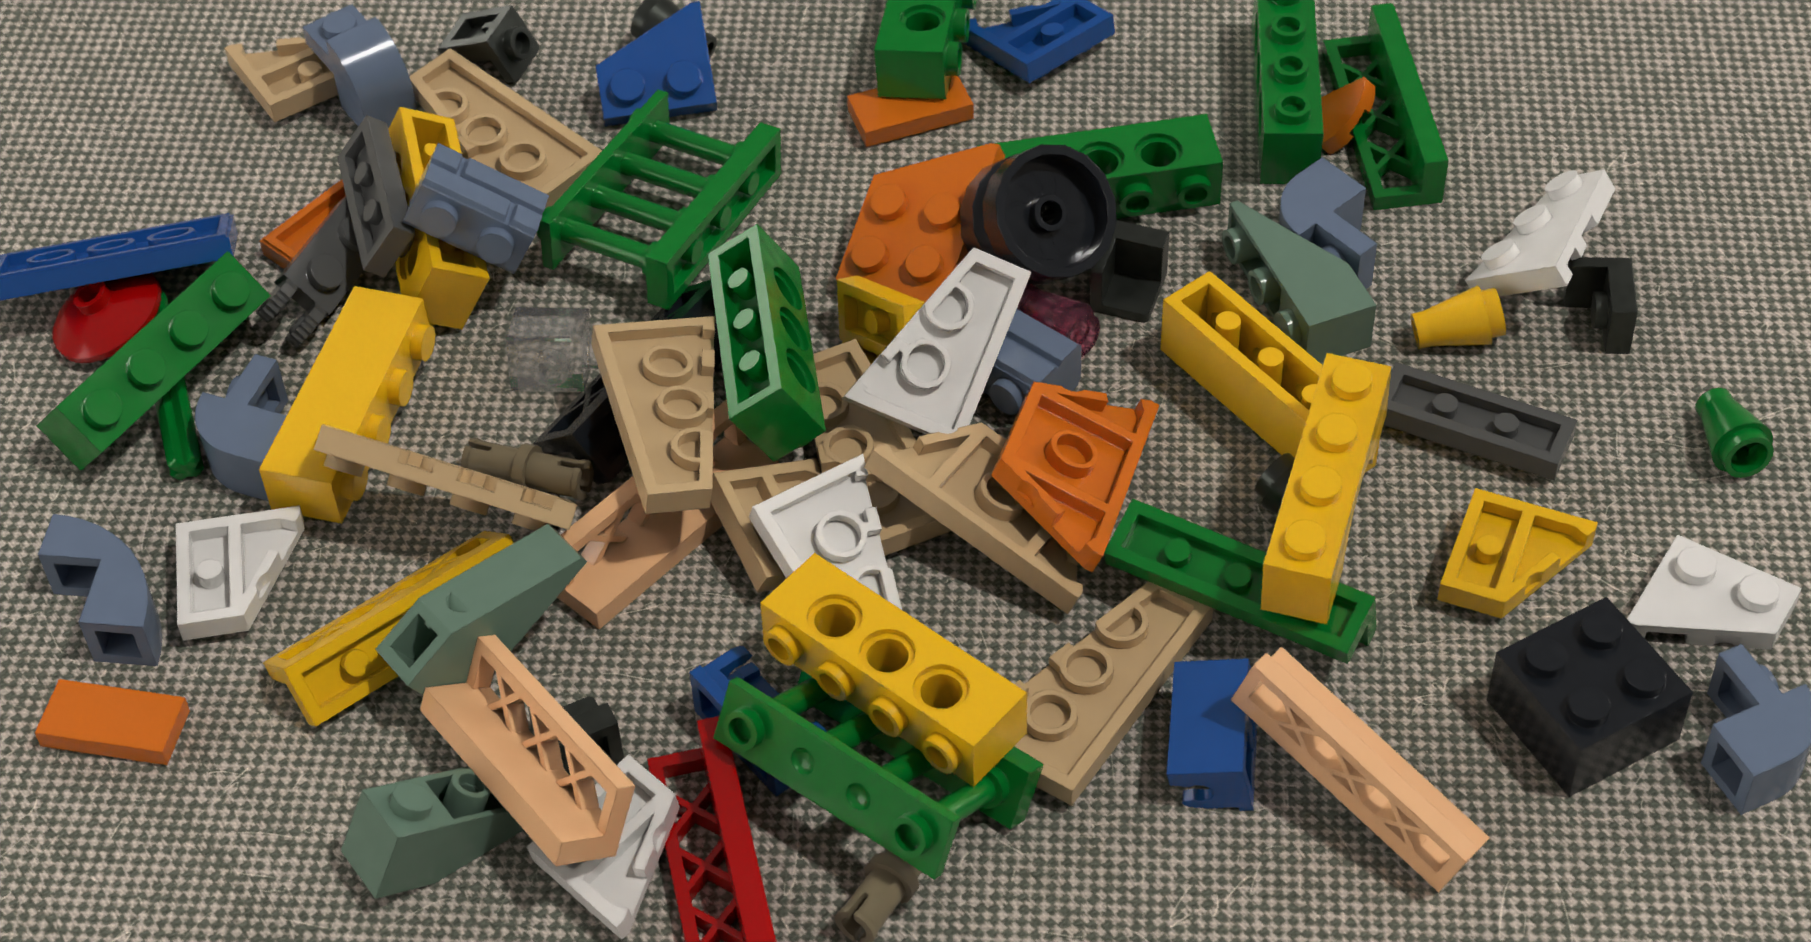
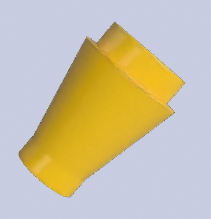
M1476 285L1430 308L1410 314L1412 330L1418 349L1432 346L1492 345L1493 338L1506 335L1504 313L1495 288L1481 290Z

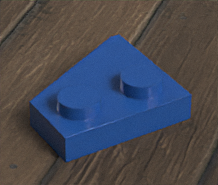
M1051 0L1043 5H1029L1009 10L1010 22L986 28L980 27L976 18L970 19L969 39L964 44L1026 82L1031 83L1115 34L1113 14L1088 0Z
M700 1L689 3L596 65L605 127L627 124L633 111L641 108L658 89L668 92L669 117L717 111V99Z

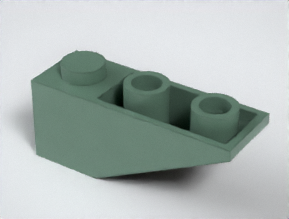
M1239 201L1229 203L1228 229L1222 233L1224 251L1228 260L1233 265L1239 264L1248 278L1249 289L1254 301L1258 305H1265L1274 319V325L1320 363L1324 362L1326 353L1343 356L1371 347L1376 304L1349 263Z
M546 524L418 598L375 650L408 687L422 695L424 694L425 687L467 682L477 637L496 635L512 651L587 561L552 526Z
M466 766L363 789L341 852L374 898L377 899L435 884L522 832L523 828L482 783L472 769Z

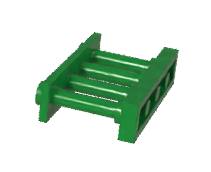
M658 89L641 108L633 111L628 123L553 206L545 208L537 230V237L541 240L543 267L554 270L574 246L593 251L642 268V273L646 276L647 303L669 310L709 262L708 253L726 242L781 175V129L760 122L744 141H739L736 145L669 124L668 92ZM665 146L723 166L716 174L704 177L652 160V158ZM635 178L695 199L688 207H683L677 211L623 193V191ZM604 212H608L666 233L658 242L654 241L647 245L594 227L593 225Z
M801 670L796 686L773 698L739 677L730 680L713 737L934 880L943 874L959 822L979 810L1010 830L1025 820L1044 766L1043 763L1014 746L973 787L954 773L945 774L937 770L928 762L920 750L901 737H891L880 731L871 721L869 715L847 700L838 701L830 697L820 687L817 680ZM815 707L839 722L840 725L825 732L801 717L800 714ZM869 741L895 757V759L883 766H879L855 751L854 748ZM924 775L951 792V794L936 802L908 783Z

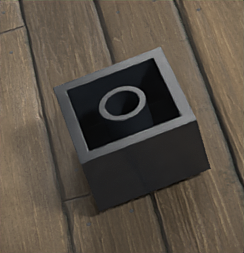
M1605 597L1496 652L1486 700L1567 796L1571 797L1679 740L1693 691L1617 607Z

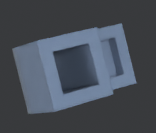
M350 4L302 27L306 44L334 74L341 108L357 126L368 115L386 122L389 129L399 107L417 110L413 87L403 59L392 38L377 17L367 21L355 6Z
M1322 157L1293 177L1284 188L1281 196L1278 224L1349 263L1365 289L1372 285L1377 243L1360 231L1366 188Z
M255 354L242 374L236 376L231 381L225 398L203 392L195 409L196 426L210 469L216 479L225 487L235 492L268 501L259 468L287 416L280 413L289 401L279 365L275 359Z
M1740 644L1719 653L1707 694L1726 719L1712 725L1701 764L1737 811L1743 815L1784 796L1799 781L1811 750V690L1806 684H1803L1782 694L1772 672L1764 665L1758 664L1747 649Z

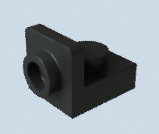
M513 5L463 13L439 46L438 51L442 54L451 48L475 64H483L491 60L505 82L512 83L519 81L538 53L539 44Z
M1581 257L1572 261L1570 259L1568 267L1573 275L1568 285L1564 287V306L1567 308H1591L1592 328L1602 329L1605 354H1630L1638 314L1632 258Z

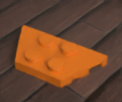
M989 143L873 175L836 275V281L837 279L858 275L925 303L968 254L961 237L960 207L967 186L983 168L1005 158L1000 145Z
M1033 382L1022 402L991 476L1084 569L1093 573L1104 555L1159 404L1151 400L1141 399L1135 409L1107 405L1109 401L1106 393L1090 390L1076 392L1067 390L1059 385Z

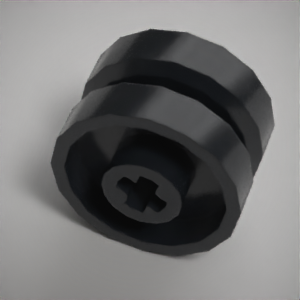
M1039 145L983 168L967 186L960 207L961 237L968 252L972 248H977L1031 272L1025 288L1039 287L1053 281L1074 277L1096 265L1109 249L1117 225L1115 197L1103 171L1086 154L1066 145Z

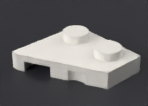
M300 505L176 523L177 625L183 641L250 630L305 529Z
M1677 535L1627 620L1644 638L1646 632L1684 634L1685 644L1713 646L1718 643H1730L1735 646L1742 644L1745 648L1771 650L1793 612L1802 588Z

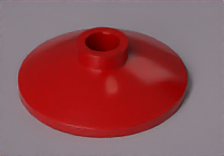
M153 273L79 286L65 301L55 319L52 335L57 350L66 359L76 363H93L113 356L156 316L162 297L158 279Z

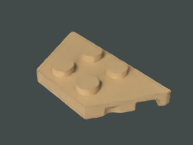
M981 422L959 427L957 431L950 434L936 432L919 436L911 448L892 451L888 443L878 445L872 451L864 468L1066 614H1069L1083 593V584L1077 582L1078 562L991 476L1006 439Z

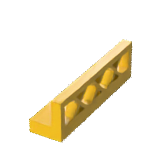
M482 531L264 661L263 664L272 680L287 685L309 725L315 727L398 677L396 672L375 650L418 598L513 544L514 542L510 534Z

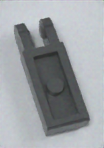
M346 197L335 205L274 281L277 286L271 292V296L256 312L264 321L268 322L272 318H276L285 309L290 298L306 311L289 328V333L285 337L295 348L302 344L316 326L331 314L364 271Z

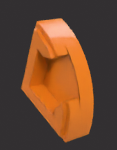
M1365 77L1321 97L1324 131L1322 149L1329 155L1350 142L1353 136L1349 132L1357 124L1364 110L1369 114L1372 109L1376 86Z

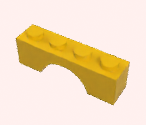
M1326 353L1263 563L1261 610L1322 624L1328 623L1343 570L1348 536L1360 486L1367 465L1373 464L1387 414L1392 366Z

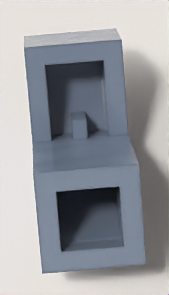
M53 514L38 552V557L53 594L87 597L78 623L95 662L158 666L162 649L161 621L144 572L133 552L121 539L97 524L71 516Z

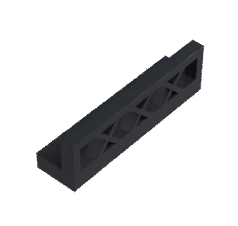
M711 280L688 286L669 310L661 308L650 320L715 316L714 369L722 362ZM600 373L533 443L540 446L543 453L558 455L571 452L577 460L585 459L591 461L594 470L593 481L596 485L611 482L629 462Z

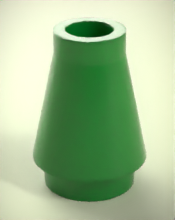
M1713 388L1703 393L1696 402L1695 410L1702 421L1714 465L1721 471L1737 478L1749 477L1763 470L1771 461L1774 453L1771 430L1739 404L1727 389Z

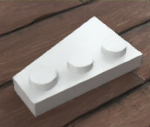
M1605 169L1578 174L1577 171L1571 170L1549 181L1545 186V195L1533 207L1526 209L1514 219L1513 224L1515 227L1502 241L1495 243L1482 254L1481 259L1483 262L1465 280L1469 288L1476 285L1481 290L1495 288L1500 297L1567 286L1573 275L1567 265L1569 260L1581 258L1587 247L1582 234L1598 225L1615 191V187Z
M972 248L842 397V400L925 435L936 432L950 434L957 431L959 427L970 425L1031 272L977 248Z
M863 454L752 507L749 519L786 578L810 556L816 553L902 610L893 571L888 568L879 535L882 527L877 507H872L866 483L868 471L864 468L866 463Z

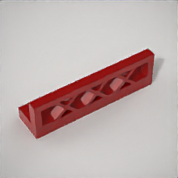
M719 716L697 720L700 748L647 759L649 772L665 786H667L665 778L704 770L706 774L707 784L692 803L676 795L680 806L677 814L681 815L676 824L675 822L673 823L665 843L685 942H719L720 940L725 942H776L732 750L713 738ZM711 802L715 815L706 811ZM695 823L720 837V841L705 860L679 846V843ZM724 859L727 872L718 868ZM684 868L694 873L688 882ZM707 881L733 894V899L718 919L692 906V900ZM737 917L741 932L731 927ZM697 927L707 932L701 941Z

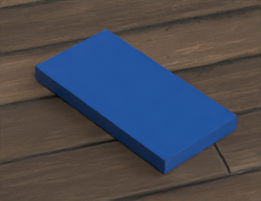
M220 214L1 254L0 301L217 261L227 251L234 257L238 237L234 214Z

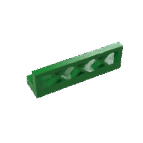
M1394 3L1371 5L1368 35L1323 40L1322 54L1334 91L1365 77L1376 86L1375 96L1384 100V103L1376 111L1371 109L1368 114L1364 110L1357 124L1349 132L1353 136L1350 141L1372 209L1375 211L1442 203L1449 160ZM1369 55L1371 64L1362 72L1342 63L1341 58ZM1375 130H1378L1397 139L1398 142L1388 151L1367 139ZM1388 170H1391L1410 179L1412 185L1383 188L1381 178Z
M1136 499L1131 500L1104 552L1107 565L1346 664L1349 663L1358 643L1369 646L1377 630L1376 597L1340 582L1327 624L1261 610L1263 563L1266 552Z

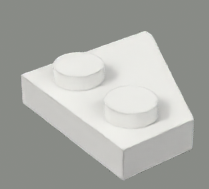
M629 754L617 764L620 770L633 782L635 789L616 856L555 866L534 841L527 846L532 860L621 940L630 933L680 808L675 793ZM597 782L595 788L599 808L602 810L607 792Z

